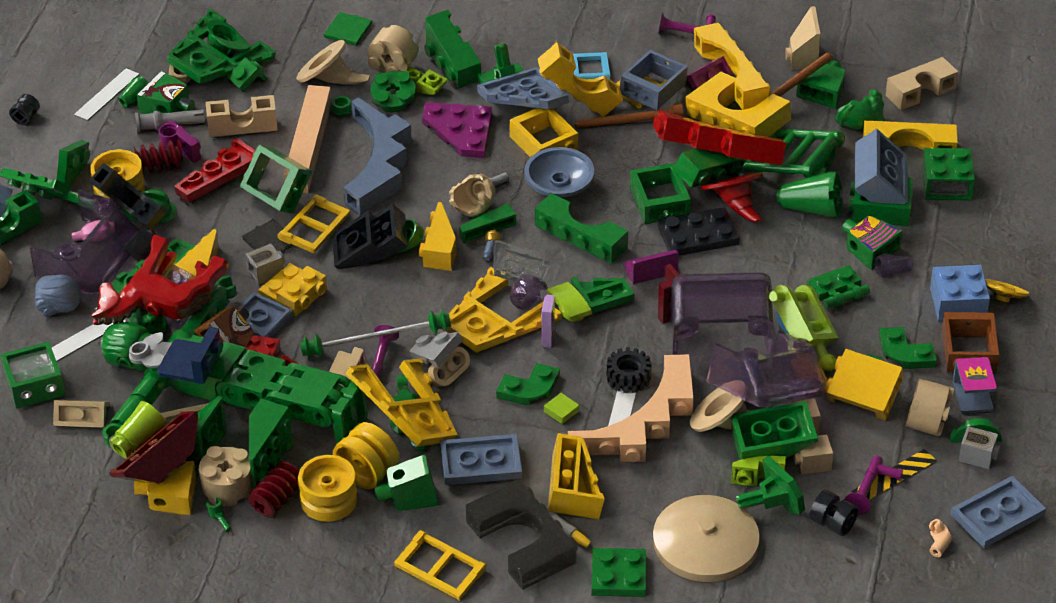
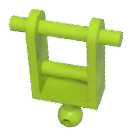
M786 285L776 286L769 294V299L773 302L796 349L807 350L812 348L816 350L823 371L830 372L834 370L836 358L832 354H828L826 347L839 339L818 298V294L809 285H801L795 291H792Z

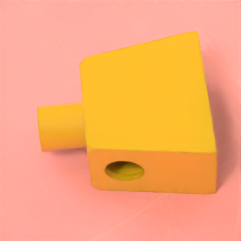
M186 461L182 466L174 468L168 473L169 477L159 484L134 481V494L148 495L149 508L151 510L191 515L196 484L194 461Z

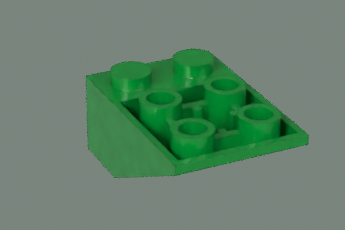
M262 398L249 415V462L253 489L263 481L264 477L275 468L277 463L281 462L284 453L289 451L293 445V436H291L292 420L289 416V407Z

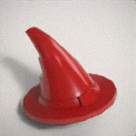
M762 172L730 177L701 185V190L713 189L722 200L744 219L755 223L763 220L754 210L750 197L752 195L751 182L753 179L763 177Z

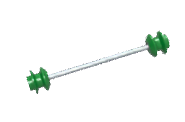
M442 308L438 315L430 311L428 322L323 343L317 334H315L313 340H308L304 336V341L300 342L303 357L308 356V360H311V356L314 354L322 358L324 347L430 326L431 332L437 335L438 329H444L447 332V328L451 327L449 312L444 313Z

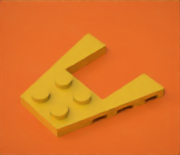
M490 267L487 275L484 278L481 277L476 282V287L471 292L468 291L462 303L456 305L450 311L451 327L447 328V332H459L463 339L461 343L477 353L542 328L541 312L543 302L511 323L481 303L508 286L509 279ZM555 308V322H558L562 319V312Z
M421 358L403 360L399 366L421 398L396 402L368 364L350 366L346 371V375L417 447L439 444L440 440L455 439L458 435L447 411H442L439 405L441 401L439 394L434 393L430 386L432 380L429 373L424 374L421 367L423 364Z

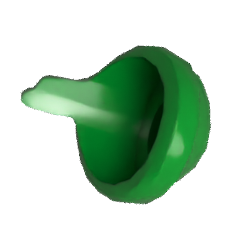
M143 308L137 309L129 321L144 326L151 334L164 333L167 329L166 316L160 314L152 315Z

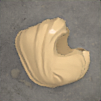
M471 174L462 183H458L449 191L451 195L449 203L465 216H481L493 203L496 192L494 184L484 174Z

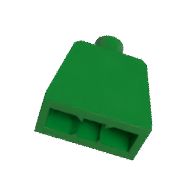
M834 60L829 64H825L797 84L796 97L836 109L844 88L845 70L839 62Z
M421 455L388 468L386 472L389 483L375 486L378 502L393 498L398 511L439 505L426 455Z

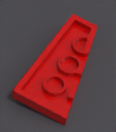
M238 138L234 139L231 142L232 146L230 148L221 149L217 152V158L203 163V169L193 171L174 186L175 193L188 203L197 200L200 196L217 189L219 186L245 173L256 150Z

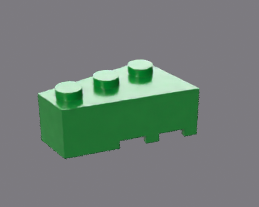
M447 9L425 17L426 45H424L426 55L435 61L438 69H441L446 74L447 79L450 82L452 81L457 88H461L478 81V74L481 73V62L469 42H463L458 34L461 33V29L458 25L454 26L450 20L452 14Z

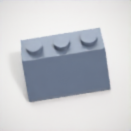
M875 129L855 142V190L860 196H864L870 202L905 204L908 202L907 155L883 133Z

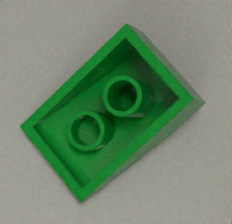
M807 401L740 412L731 416L732 437L739 460L768 455L786 456L788 458L818 442V436Z

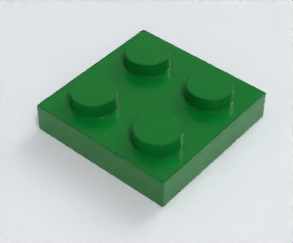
M593 548L591 596L645 597L646 549Z

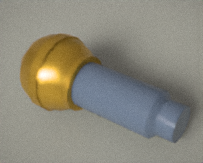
M496 230L488 231L485 235L486 247L483 253V260L486 262L490 261L495 247L501 242V234Z

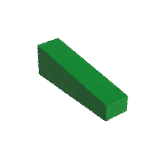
M506 203L459 226V238L465 243L485 236L488 231H500L515 226L516 213L509 203Z

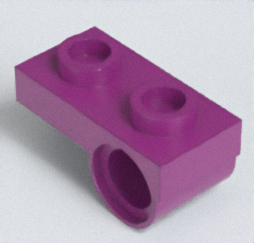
M170 120L159 128L160 142L164 144L165 148H167L168 141L171 140L174 146H176L177 140L180 139L182 154L192 163L201 160L200 142L197 138L188 134L182 126Z

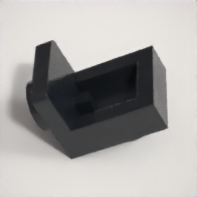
M142 227L123 249L137 262L145 260L151 252L153 235L157 234L150 228L146 230Z

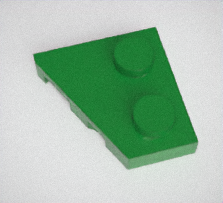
M80 140L59 150L56 180L69 186L73 184L89 161L90 150L88 141Z
M578 277L571 278V284L588 303L592 314L634 301L635 293L624 278H593V282H578Z

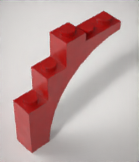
M659 109L658 115H655L653 127L655 132L658 133L657 137L662 140L688 144L697 149L720 152L729 157L782 165L786 142L781 139L699 122L667 110Z

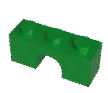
M27 190L6 199L7 209L0 218V244L42 223L39 201Z

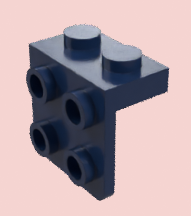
M209 327L201 343L175 339L157 369L158 375L204 385L223 350V340L220 338L219 328Z

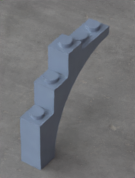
M358 97L352 101L353 119L370 136L374 149L363 171L344 186V200L347 207L361 216L402 190V175L399 170L407 166L405 146L412 142V128L408 121L403 120L395 114L388 118L385 114L380 113L369 103L364 102Z

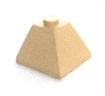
M815 6L810 7L791 36L789 48L785 49L786 61H790L791 70L804 69L819 58L821 34Z

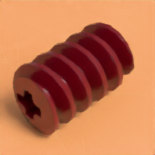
M180 139L177 140L176 146H174L171 140L168 141L167 148H165L162 142H159L158 149L155 148L153 143H150L148 151L144 145L140 146L139 152L134 146V153L141 159L143 174L145 167H147L150 173H153L154 166L161 172L164 164L168 170H171L172 163H175L176 167L180 169L181 162H183Z
M285 461L277 463L275 468L264 477L263 481L251 491L249 496L250 504L264 517L272 518L275 512L280 510L281 505L287 502V498L293 496V491L299 489V470Z

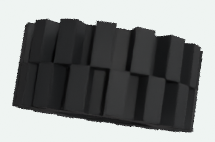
M626 347V351L620 348L617 349V353H611V357L607 359L606 376L607 382H610L609 385L612 388L615 386L616 391H620L622 388L623 393H628V389H631L632 393H635L637 388L642 391L644 386L647 387L649 385L652 363L650 357L646 356L644 351L638 353L639 349L634 348L633 351H630V347ZM631 368L637 371L624 372L622 369Z

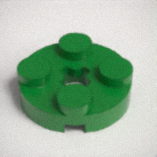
M406 71L378 73L371 85L372 101L386 112L402 111L407 108L411 101L413 103L416 98L415 83ZM397 89L396 94H391L389 90Z

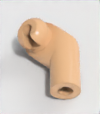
M935 519L929 524L930 533L935 541L930 548V553L934 557H941L951 543L952 537L946 525L941 520Z

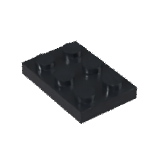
M726 207L658 219L657 226L667 250H677L679 256L739 245V235Z

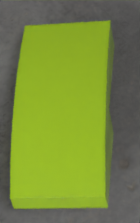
M409 66L406 71L414 81L417 93L435 95L448 81L447 78L430 69L423 73Z
M569 282L546 289L547 295H555V303L558 305L559 311L570 322L581 321L585 316L592 314L591 308L583 296Z
M767 456L751 457L733 462L731 484L757 486L758 479H765L763 459ZM770 456L785 470L786 456Z

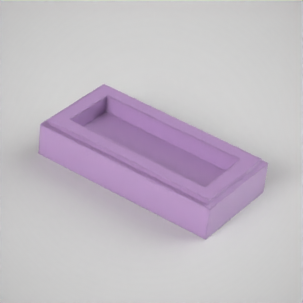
M546 295L541 312L543 347L551 348L555 331V295Z

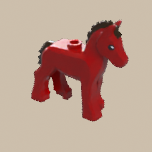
M153 235L151 252L148 258L120 293L114 290L111 283L105 282L100 285L98 307L93 310L94 313L91 315V318H94L93 324L110 325L111 323H122L125 318L129 319L133 312H136L139 308L146 309L152 315L160 314L172 319H183L192 316L203 307L202 305L209 303L211 297L207 295V292L211 291L213 285L226 274L229 264L225 259L215 255L210 260V266L197 261L195 265L196 277L178 285L165 277L177 259L176 252H167L169 241L164 237Z

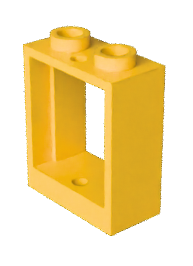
M535 108L510 119V138L529 157L541 150L553 147L578 150V132L554 109ZM551 127L560 136L540 144L532 134Z

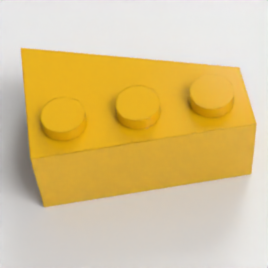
M557 434L552 455L548 512L599 520L605 498L603 493H600L597 484L598 478L593 473L592 461L583 437Z

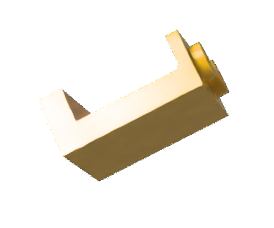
M845 349L843 356H839L836 360L834 377L828 379L825 387L829 402L834 403L837 399L873 411L876 414V418L886 421L904 379L903 368Z

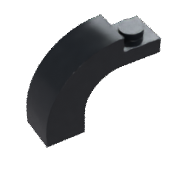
M104 163L89 180L104 195L151 230L161 222L167 212Z

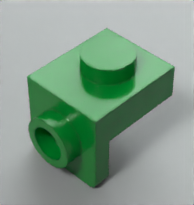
M246 57L227 76L243 92L258 76L263 81L267 79L262 73L264 68L255 60L251 63Z

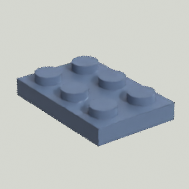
M517 434L440 440L445 485L522 479Z
M1011 476L952 507L950 515L983 548H986L1045 516L1047 508Z

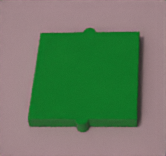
M339 12L323 34L324 38L336 41L344 40L345 43L357 46L371 26L372 20L358 17V15Z

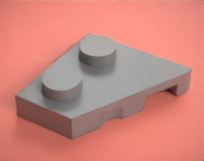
M442 332L432 336L426 334L416 340V344L409 352L413 359L421 358L424 364L431 362L434 368H439L463 339L459 332Z

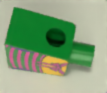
M867 216L859 223L848 219L843 224L842 231L847 233V250L871 270L901 248L903 230L873 216Z

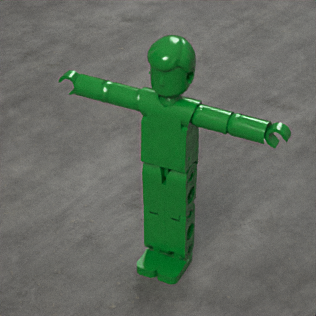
M223 276L215 283V286L207 294L211 297L209 303L202 305L203 307L190 316L180 330H176L167 342L172 343L175 339L201 343L204 337L198 336L194 331L213 315L225 309L230 302L228 299L237 295L236 285L233 286L231 276ZM118 322L109 326L102 336V355L108 364L144 372L142 381L110 421V424L102 431L104 442L108 447H110L109 438L115 435V432L126 422L141 401L153 405L162 391L170 386L173 390L212 401L217 396H221L223 401L228 404L252 410L262 398L289 407L290 419L320 427H328L334 420L333 428L336 444L347 437L350 431L358 424L365 422L368 416L365 393L353 381L340 374L297 363H290L286 366L283 359L253 350H245L246 347L223 342V350L203 385L161 377L158 375V367L149 368L143 364L132 363L129 359L130 347L134 343L143 341L146 337L153 335L144 326L131 322Z

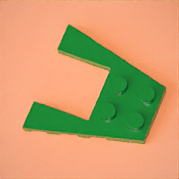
M210 8L207 10L206 16L199 19L197 26L193 30L190 29L186 38L183 41L181 40L168 54L167 62L199 84L230 74L245 57L251 63L255 60L260 64L274 59L276 51L259 40L247 50L240 52L230 59L203 41L209 34L207 29L209 21L220 20L226 22L227 20Z
M3 167L1 169L0 177L7 179L8 185L19 189L22 186L21 191L27 190L32 195L39 192V196L49 200L55 197L110 215L114 209L113 205L100 199L71 192V186L56 179L48 180V178L43 176L37 177L30 173L24 174L20 171Z

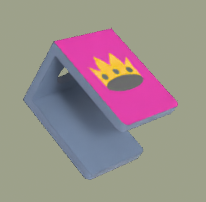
M989 358L956 359L953 386L960 412L962 414L993 412V404L989 392H995L997 386Z

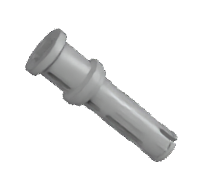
M201 109L160 114V111H154L150 114H139L137 112L135 113L136 132L140 133L141 130L149 129L159 131V128L170 120H173L178 125L205 124L204 111Z

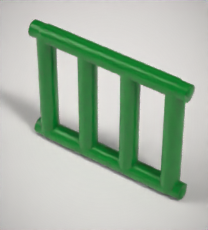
M778 129L769 137L784 138L783 141L786 142L785 151L796 139L804 140L782 165L746 160L743 170L811 175L816 163L836 140H841L842 134L834 131ZM815 140H823L803 165H795Z

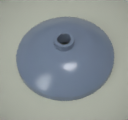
M553 147L541 150L531 156L525 165L524 175L527 184L536 192L545 196L553 193L561 198H566L581 193L591 185L594 179V165L589 157L580 151L565 147Z

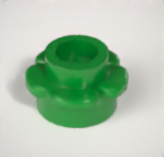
M339 96L333 99L331 111L334 114L343 117L352 112V103L348 97Z

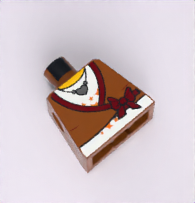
M233 306L219 311L194 331L198 336L204 337L209 327L219 328L220 338L223 342L243 347L247 346L253 335V329L246 322L249 318V312L243 307L236 309Z

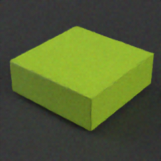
M560 393L544 405V412L563 424L579 412V404L563 393Z

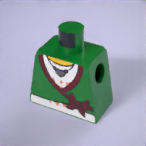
M160 71L137 94L138 109L143 114H150L154 111H160V114L180 112L181 110L193 111L195 106L194 100L189 99L188 86L163 71Z

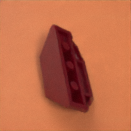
M184 411L178 414L132 455L109 472L111 477L155 484L165 481L169 477L168 473L174 468L185 464L186 458L194 452L199 416L197 412Z

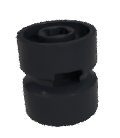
M824 489L814 500L809 517L822 526L828 524L829 530L840 536H845L857 520L859 507L845 499L840 501V496Z

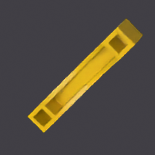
M719 23L694 28V47L703 58L710 60L724 56L730 70L735 74V101L742 110L755 107L771 95L769 83L764 81L761 73L756 71L752 62L745 57L744 52L738 48L735 40L730 38L727 30H724Z

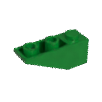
M696 148L682 152L673 170L692 188L738 176L744 169L743 166L746 159L729 157L720 152Z

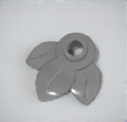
M162 332L150 335L143 341L136 342L130 347L129 359L135 364L157 368L172 343L163 342Z

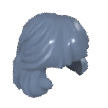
M47 275L37 281L35 287V308L42 312L44 317H50L59 312H72L82 300V292L78 282L67 275Z

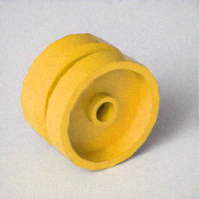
M122 149L109 150L101 153L93 160L91 176L104 163L140 192L145 191L142 163L137 154ZM93 185L96 199L109 203L114 208L119 207Z
M367 422L358 424L333 449V455L340 456L353 465L356 474V486L368 490L375 488L387 474V469L398 465L400 461L399 451L390 436L378 426Z
M322 455L312 458L301 467L298 475L300 503L302 510L309 517L317 521L332 522L350 515L356 508L358 500L356 474L353 465L348 460L336 455Z

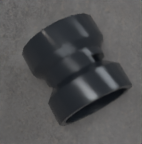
M30 94L21 95L17 103L9 110L11 119L20 125L28 124L32 116L40 109L39 101Z

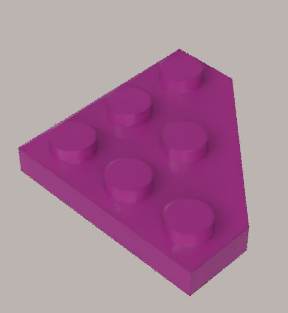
M425 102L422 124L427 128L431 127L435 130L436 135L447 145L451 144L454 146L460 156L484 158L493 111L492 107Z

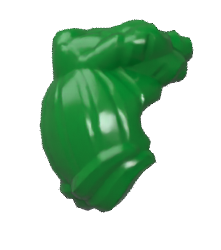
M871 89L869 96H865L862 102L851 100L848 104L841 106L837 111L835 122L842 128L863 130L864 121H884L883 109L885 104L882 99V93L877 91V89Z

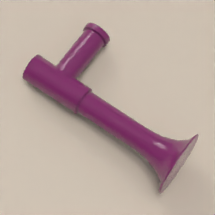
M662 12L658 34L663 30H677L694 34V28L700 26L671 21ZM710 14L706 17V25L715 23L716 17Z
M386 324L378 325L374 332L393 329L394 327ZM399 332L378 336L379 345L371 369L379 379L388 345L391 341L399 338Z
M878 455L873 456L857 493L848 494L845 500L859 507V515L866 514L871 508L870 502L866 497L877 474L901 481L903 469L899 470L882 465V457Z

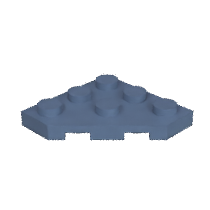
M539 67L477 85L478 93L489 103L542 109H555L560 107V105L569 103L568 94L559 89L556 83L550 79L546 80L540 74Z

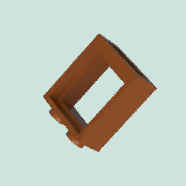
M944 312L942 336L946 372H954L956 359L988 357L992 372H997L999 349L994 313ZM952 337H986L988 352H953Z

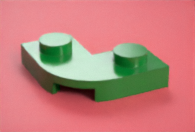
M904 327L879 328L878 336L885 359L890 358L895 362L901 363V367L904 369L936 368L937 360L932 343L908 344Z
M536 363L528 380L504 374L496 390V398L523 405H530V400L542 397L548 398L558 381L560 368Z

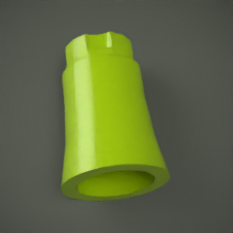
M141 401L109 442L117 454L127 459L164 428L167 423L157 409L149 403Z

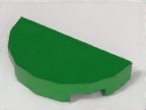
M981 418L966 420L964 425L957 429L955 427L950 435L951 443H962L967 426L996 433L998 434L997 442H1002L1000 428L991 424L990 420Z

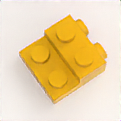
M289 263L259 288L258 292L266 298L293 309V315L297 316L307 309L315 299L325 293L327 290L326 275L309 266L302 270Z

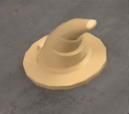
M339 40L315 55L300 70L296 78L300 83L316 78L328 83L357 85L368 82L371 75L351 72L352 69L344 65L345 61L340 55L345 50L347 44L344 40Z
M735 380L722 385L710 393L691 415L690 425L692 429L703 432L718 426L732 430L731 416L735 413L750 411L746 409L744 403L750 389L748 384L743 380Z

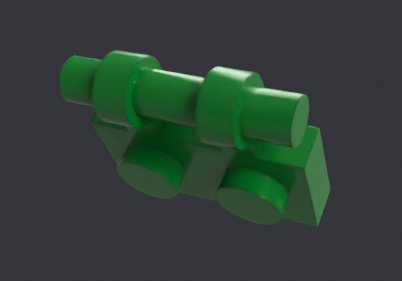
M850 265L807 279V285L814 289L820 301L823 300L825 308L833 306L837 308L843 306L844 302L860 300L864 295L870 293L869 286H861V278Z

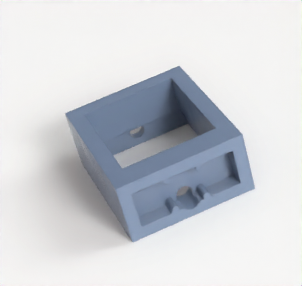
M649 50L621 75V94L658 110L686 85L688 66ZM651 72L668 81L660 87L643 78Z

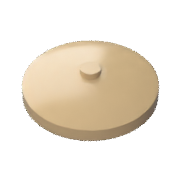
M695 495L682 498L670 504L661 512L654 525L653 545L655 553L662 564L676 575L698 582H718L739 575L752 564L759 548V530L751 514L746 509H740L736 502L719 496Z

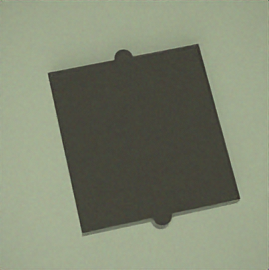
M274 219L261 226H256L254 230L242 236V240L254 250L272 244L277 251H281L284 254L287 249L295 246L278 239L277 235L284 227Z

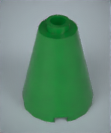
M831 171L782 184L776 193L777 203H781L782 208L838 218L841 216L843 198H840V190H842L841 176L839 172Z

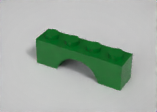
M553 193L535 207V226L610 264L628 249V230L610 221L599 225L582 224L571 217L570 202Z

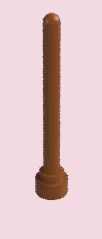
M827 52L772 91L771 95L775 94L779 97L784 95L831 61L832 54Z
M682 103L672 104V107L666 109L684 117ZM659 110L578 119L574 125L576 128H588L654 120Z

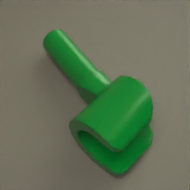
M216 498L217 505L211 506L206 502L209 517L217 518L224 530L229 532L232 528L223 515L224 510L221 499Z

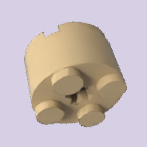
M391 25L389 28L383 27L368 47V65L381 73L407 71L418 55V43H414L412 40L413 35L403 27Z
M919 379L909 409L906 427L940 437L944 422H941V420L946 421L950 409L949 404L946 402H951L954 388Z
M218 446L210 447L207 450V454L201 459L199 464L203 495L208 497L209 502L217 505L216 498H220L223 506H233L238 504V500L244 497L247 499L253 490L247 451L242 448H220Z

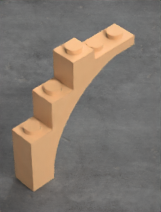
M689 354L664 355V370L660 385L651 399L637 412L610 426L597 430L568 431V435L583 437L589 455H619L620 462H646V439L669 438L670 416H688L693 414V389Z

